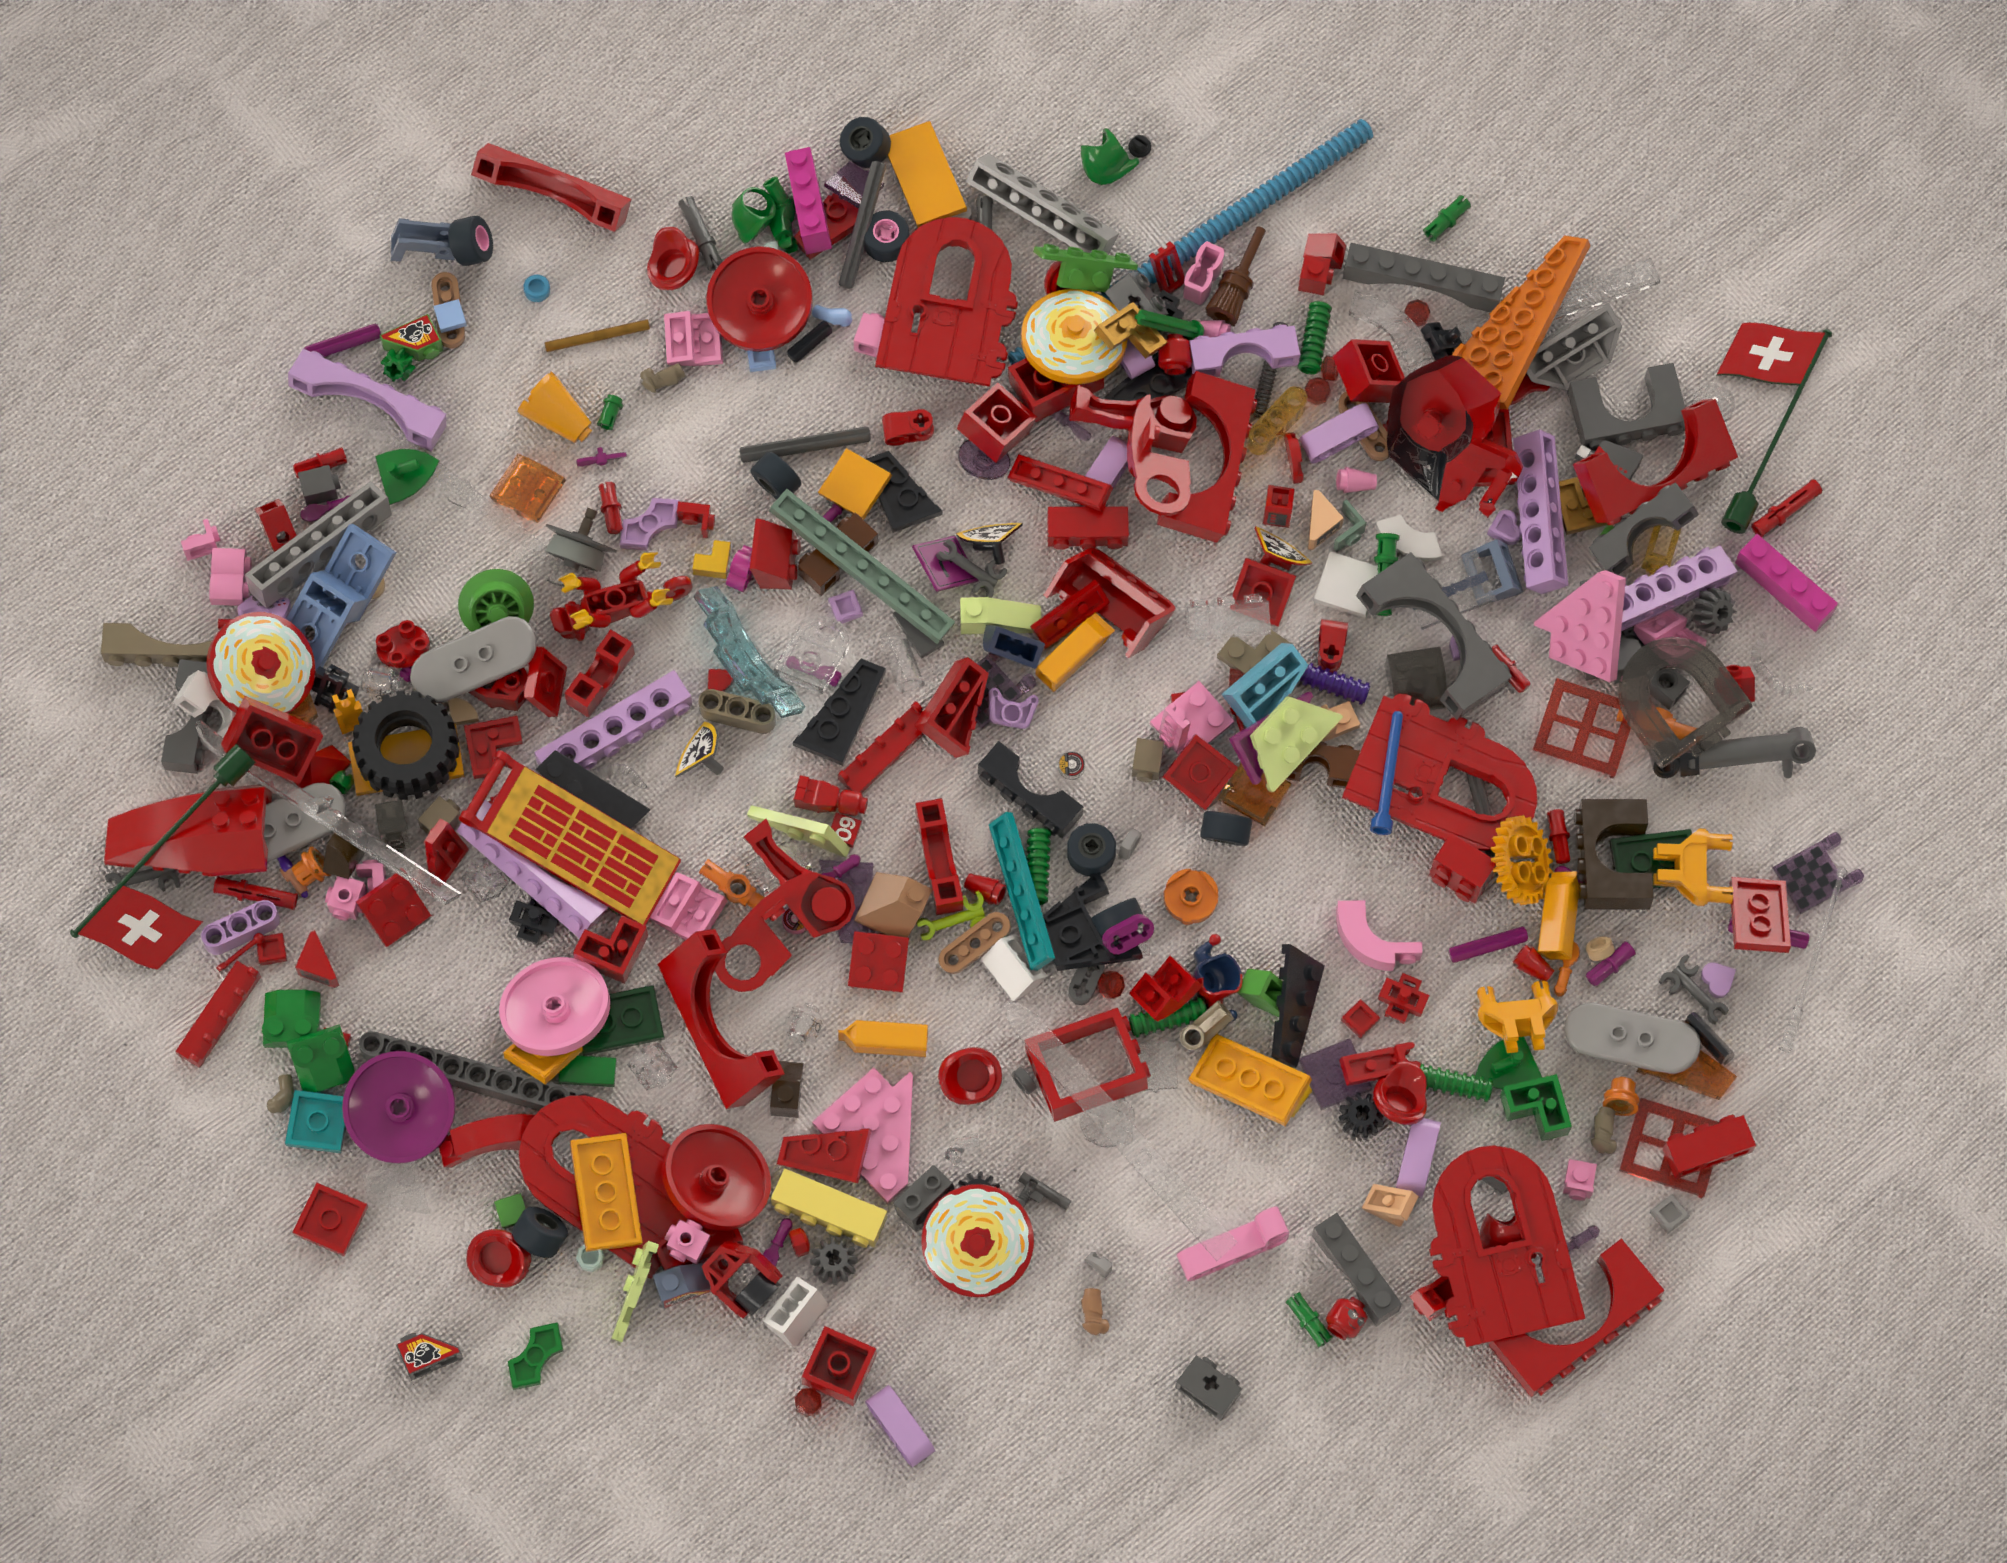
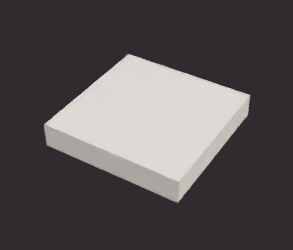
M1330 551L1313 602L1365 618L1367 609L1357 598L1356 594L1364 583L1378 574V566Z

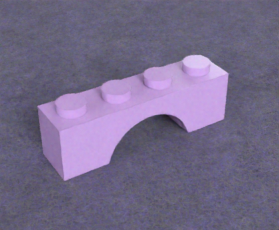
M1277 325L1267 330L1254 328L1246 331V333L1235 334L1234 332H1226L1218 337L1199 336L1194 340H1190L1193 374L1195 371L1219 377L1227 360L1241 353H1252L1262 357L1272 369L1299 364L1300 351L1295 326Z

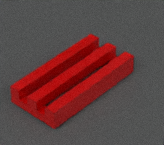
M1169 241L1166 243V249L1160 247L1157 249L1158 254L1151 253L1149 258L1160 292L1165 290L1171 293L1184 284L1185 276L1176 247ZM1167 256H1170L1172 266L1177 278L1176 282H1174L1173 272L1171 267L1169 266Z

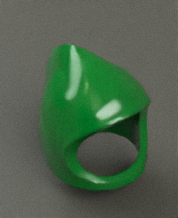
M1108 128L1103 129L1102 144L1100 146L1082 145L1080 147L1083 169L1087 177L1099 185L1111 184L1121 179L1139 164L1138 158L1129 159L1124 148Z
M758 187L747 188L732 204V223L738 233V237L744 244L753 241L771 223L776 212L773 198L765 190ZM749 192H756L762 195L767 202L766 209L757 210L745 205L743 196Z

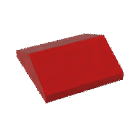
M1245 558L1228 609L1279 626L1288 604L1296 575Z

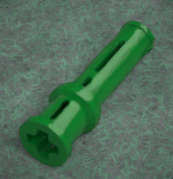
M1376 534L1378 551L1374 561L1378 565V574L1398 561L1396 547L1400 536L1397 534ZM1392 608L1379 612L1376 615L1391 616Z

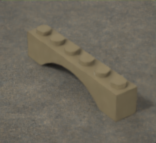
M103 623L101 655L104 662L112 666L135 663V665L141 667H148L151 664L177 667L180 659L207 662V654L212 640L199 644H172L153 639L140 632L130 623Z

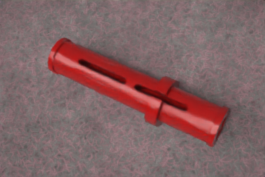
M1811 479L1809 483L1779 505L1770 507L1767 514L1751 524L1755 535L1758 534L1764 537L1765 534L1777 525L1782 526L1785 524L1789 516L1822 494L1823 490L1816 480Z
M217 876L213 887V893L237 897L238 901H244V899L255 902L268 900L275 906L293 911L298 901V893L249 884L248 880L244 879L236 881Z

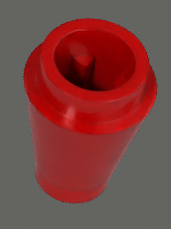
M972 873L967 876L964 883V888L976 895V891H979L984 901L989 905H999L1007 890L1006 885L1002 884V880Z
M1524 945L1512 961L1517 965V969L1541 981H1548L1555 971L1534 947L1530 948L1527 945Z

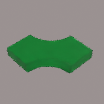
M558 1322L530 1328V1339L525 1350L519 1356L507 1361L513 1390L541 1385V1373L546 1362L554 1355L564 1352Z

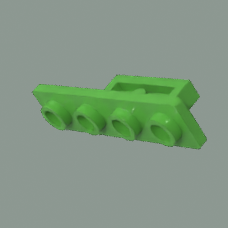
M1044 244L1043 247L1034 246L1033 251L1042 259L1062 261L1057 285L1062 288L1106 292L1110 288L1114 268L1138 269V264L1131 259L1130 255L1125 253H1116L1115 256L1107 255L1106 252L1100 250H1092L1091 253H1087L1076 247H1068L1067 250H1062L1052 244Z

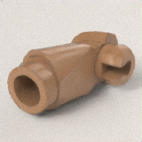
M1087 1288L1084 1290L1083 1299H1081L1083 1313L1085 1314V1323L1082 1326L1092 1335L1106 1334L1109 1330V1321L1102 1319L1101 1290Z

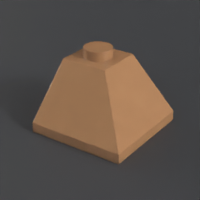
M876 872L854 921L880 934L908 937L921 916L932 889L910 877Z

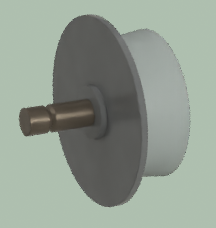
M587 508L578 532H570L546 524V527L556 534L553 535L545 551L550 555L563 559V565L578 570L579 566L595 572H601L604 552L617 553V550L593 541V538L588 537L594 522L593 519H595L597 511Z

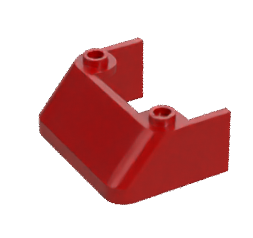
M1088 548L1065 560L1043 595L1049 598L1058 593L1059 597L1066 601L1093 580H1096L1110 601L1098 613L1124 631L1121 638L1124 641L1123 644L1128 648L1125 654L1128 658L1147 647L1176 609L1170 600L1096 548Z

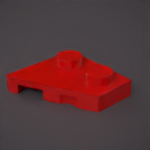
M439 819L424 840L429 884L438 891H440L469 851L468 846L451 825L442 819Z

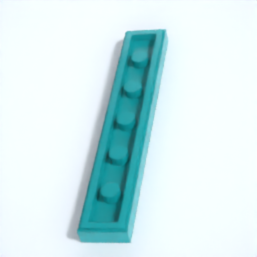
M1005 812L991 822L989 828L1030 970L1038 971L1054 960L1055 956L1014 815L1011 812Z

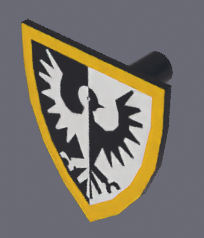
M1023 523L982 526L958 532L956 536L960 540L973 543L975 551H992L994 561H996L995 564L999 565L1005 563L1002 542L1022 527Z

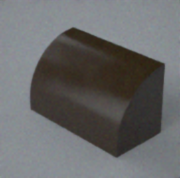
M344 817L327 843L323 872L349 879L356 868V864H359L367 848L365 834L352 820Z

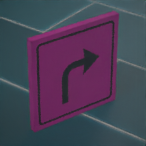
M955 535L912 546L936 592L979 581L951 560L944 562L936 557V554L940 551L949 555V549L943 543L946 540H951L955 543L957 552L967 558Z

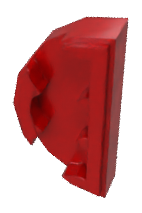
M1294 432L1284 433L1283 436L1293 484L1302 483L1304 481V473H1302L1300 463L1302 462V454L1299 440L1295 438L1296 434Z

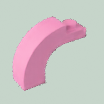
M1365 900L1337 902L1336 922L1338 933L1347 950L1360 962L1378 970L1393 971L1395 961H1399L1401 964H1413L1416 961H1420L1422 942H1387L1373 934L1366 921Z

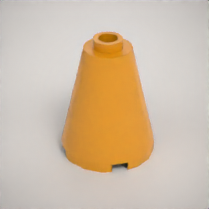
M552 371L547 373L530 392L531 394L527 399L529 401L527 402L524 399L517 410L520 415L573 443H576L578 440L583 442L592 432V429L589 428L592 422Z

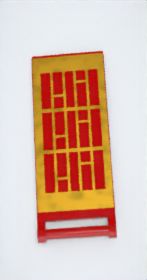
M498 750L493 757V765L468 808L460 814L459 820L463 824L486 834L622 916L646 925L677 870L681 859L517 762L506 752ZM504 767L512 769L484 819L481 821L476 817V814Z

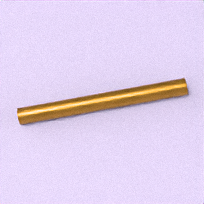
M648 319L547 341L544 344L546 352L650 330Z

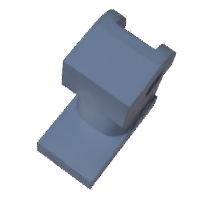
M399 218L391 235V261L401 262L405 251L435 253V259L455 260L448 241V231L451 223L420 222Z

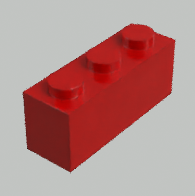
M1128 506L1104 507L1102 512L1089 507H1048V547L1063 550L1069 548V546H1080L1082 549L1096 548V546L1120 549L1123 546H1128Z
M1732 1114L1720 1119L1719 1124L1709 1126L1708 1123L1694 1128L1693 1133L1684 1135L1681 1132L1668 1137V1141L1663 1147V1152L1674 1179H1678L1750 1154L1755 1149L1756 1143L1744 1115L1735 1117Z

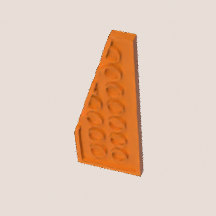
M1564 235L1544 256L1545 261L1536 270L1532 269L1526 275L1527 280L1520 287L1516 286L1489 314L1490 318L1481 328L1477 326L1471 332L1472 337L1465 345L1461 343L1455 349L1453 355L1463 357L1502 393L1500 397L1501 409L1508 410L1591 246L1588 239Z

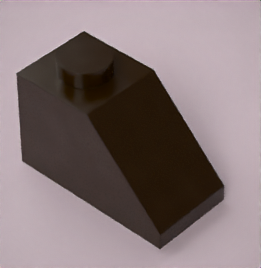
M779 1061L785 1074L772 1084L771 1116L799 1118L804 1063Z

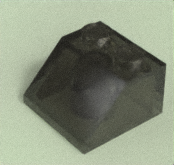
M1440 647L1387 655L1384 666L1391 699L1397 694H1408L1412 696L1409 704L1413 706L1415 705L1414 701L1420 699L1429 706L1430 710L1446 708L1440 700L1447 689L1446 672Z

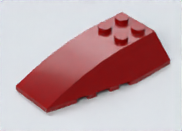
M272 783L216 788L143 866H151L153 870L164 871L165 868L178 869L179 873L185 874L197 871L202 872L203 876L267 872L268 848L264 839L266 805L272 802ZM206 791L156 802L109 818L104 856L105 865L134 868Z

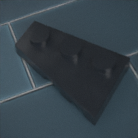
M889 451L866 458L892 475L878 499L893 533L943 515L941 508L932 502L924 489L915 483L906 469Z

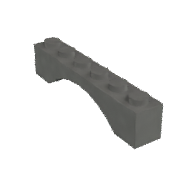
M1350 243L1343 279L1368 285L1402 284L1425 288L1452 297L1470 308L1492 312L1500 303L1505 277L1356 243Z

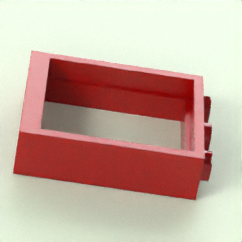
M1118 1007L1024 1040L1026 1055L1054 1122L1148 1089L1147 1078L1151 1077L1146 1062L1141 1063L1138 1056L1141 1054L1139 1044L1136 1038L1131 1040L1128 1033L1131 1031L1126 1015L1121 1016ZM1115 1027L1134 1073L1060 1099L1041 1052Z

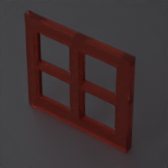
M1556 678L1533 751L1580 765L1614 778L1639 704L1637 701L1630 702ZM1563 692L1589 700L1582 722L1556 714ZM1599 703L1625 711L1618 734L1592 726ZM1554 721L1579 729L1572 751L1547 744ZM1590 733L1615 741L1608 763L1583 755Z
M1640 1098L1638 1111L1635 1114L1619 1171L1697 1195L1702 1199L1705 1197L1713 1166L1701 1170L1697 1183L1683 1178L1674 1179L1665 1154L1660 1171L1633 1162L1639 1142L1662 1149L1667 1142L1642 1134L1648 1112L1674 1120L1670 1136L1683 1132L1685 1124L1698 1127L1707 1123L1709 1126L1719 1124V1122Z

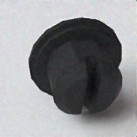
M1136 135L1130 140L1128 149L1134 157L1143 158L1150 153L1151 143L1144 135Z

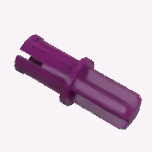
M1624 941L1622 945L1615 949L1611 956L1603 959L1586 973L1588 982L1593 986H1598L1612 973H1618L1619 967L1636 955L1634 948Z

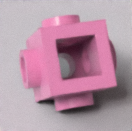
M337 876L334 887H329L325 902L330 913H333V917L343 921H348L349 918L357 920L359 912H362L357 906L356 901L366 895L367 888L365 883L352 878L346 879Z
M689 1219L686 1223L680 1220L677 1226L671 1225L665 1236V1240L668 1241L667 1249L671 1251L669 1255L681 1262H685L687 1259L697 1264L710 1241V1235L701 1231L703 1227ZM684 1238L691 1240L689 1243L681 1242Z

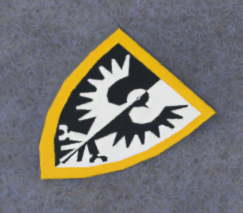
M704 721L686 745L677 766L676 778L701 763L716 775L721 774L724 767L713 758L716 755L718 746V732L711 723Z

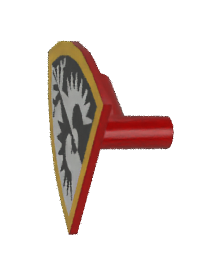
M1255 526L1254 529L1265 553L1260 563L1268 566L1272 563L1287 571L1290 570L1292 564L1307 566L1313 563L1286 541Z

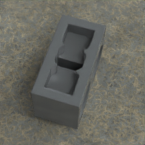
M932 1165L893 1202L896 1213L917 1232L924 1226L927 1215L935 1203L955 1188L953 1182L936 1166Z

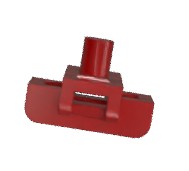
M1402 973L1399 982L1386 977L1378 996V1000L1389 1004L1384 1016L1399 1020L1402 1024L1405 1023L1409 1013L1421 1017L1430 996L1419 991L1422 980ZM1404 981L1414 984L1415 987L1405 984ZM1395 1006L1405 1011L1403 1013L1399 1010L1394 1009L1393 1007Z

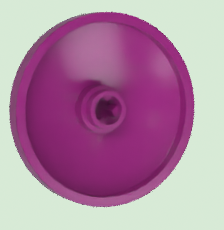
M393 1051L377 1055L357 1069L346 1087L342 1110L346 1129L354 1143L362 1151L378 1160L401 1164L414 1162L428 1156L444 1142L452 1128L456 1106L452 1086L444 1072L436 1064L415 1053Z

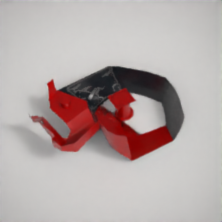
M1455 355L1445 356L1418 368L1393 388L1387 423L1388 455L1438 500L1435 509L1442 513L1445 509L1466 500L1486 468H1495L1497 475L1479 502V510L1488 518L1496 510L1494 505L1508 483L1512 481L1517 482L1523 470V465L1517 452L1484 439L1496 421L1502 393L1463 357ZM1430 465L1431 469H1427L1423 466Z

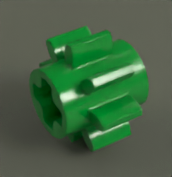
M404 348L397 352L394 349H390L386 354L387 356L381 361V364L384 365L383 375H387L392 379V382L399 378L405 382L416 369L414 365H411L413 355L410 356L404 351Z

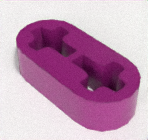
M1143 914L1133 915L1106 930L1102 938L1103 945L1113 954L1124 953L1151 938L1154 933V924ZM1140 922L1144 924L1142 933L1137 931V924ZM1115 935L1120 937V939L1118 940L1119 944L1117 946L1113 944V937Z

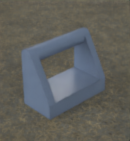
M1498 539L1461 555L1468 578L1478 575L1474 563L1475 559L1492 555L1502 587L1487 594L1484 593L1482 584L1473 587L1472 591L1477 605L1488 604L1523 593L1508 545Z

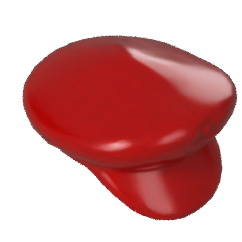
M676 227L660 229L655 235L653 251L647 265V274L650 282L661 290H676L687 284L693 277L698 265L699 248L697 244L688 239Z
M970 1047L951 1053L942 1061L938 1071L940 1088L943 1094L956 1104L970 1105L987 1101L996 1094L1001 1086L1002 1069L1000 1063L991 1052L983 1048Z
M1400 1062L1394 1065L1387 1076L1379 1079L1375 1085L1373 1098L1378 1110L1387 1119L1397 1124L1413 1125L1420 1122L1425 1117L1427 1111L1425 1074L1420 1067L1413 1063Z
M489 1229L476 1235L471 1240L466 1255L468 1269L478 1281L489 1286L508 1288L519 1284L528 1274L532 1259L531 1253L519 1246L514 1240L512 1233L500 1229Z

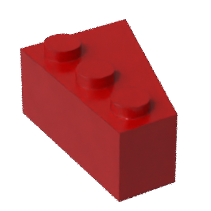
M969 657L955 661L914 727L953 757L958 758L968 755L971 747L969 743L972 731L975 730L977 723L975 719L978 707L982 703L989 673Z

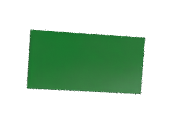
M576 1056L559 1072L558 1082L559 1084L615 1087L617 1059Z

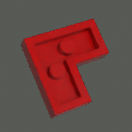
M517 715L464 725L474 780L486 777L494 763L493 757L497 752L496 749L523 744Z

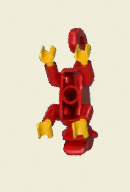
M658 552L642 553L640 560H637L620 572V584L602 589L597 579L576 577L571 572L558 579L565 586L561 590L564 593L573 589L583 590L584 597L581 599V604L569 601L563 608H553L550 612V619L554 630L560 633L563 638H576L578 641H583L585 634L590 629L589 627L605 628L611 623L628 616L642 618L657 609V606L670 605L672 602L684 598L693 589L691 579L688 576L673 577L663 584V589H656L653 592L646 591L644 583L641 580H637V576L644 573L646 569H654L661 566V562H654V557Z

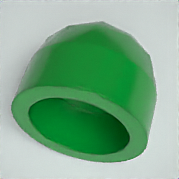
M343 770L335 773L329 780V783L336 787L341 794L346 795L352 788L354 779L351 774L346 776V771Z

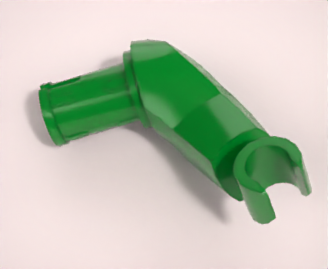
M771 177L763 184L776 205V212L769 227L779 247L785 249V253L790 254L799 249L798 242L793 236L792 228L796 214L794 198L785 192L778 177Z

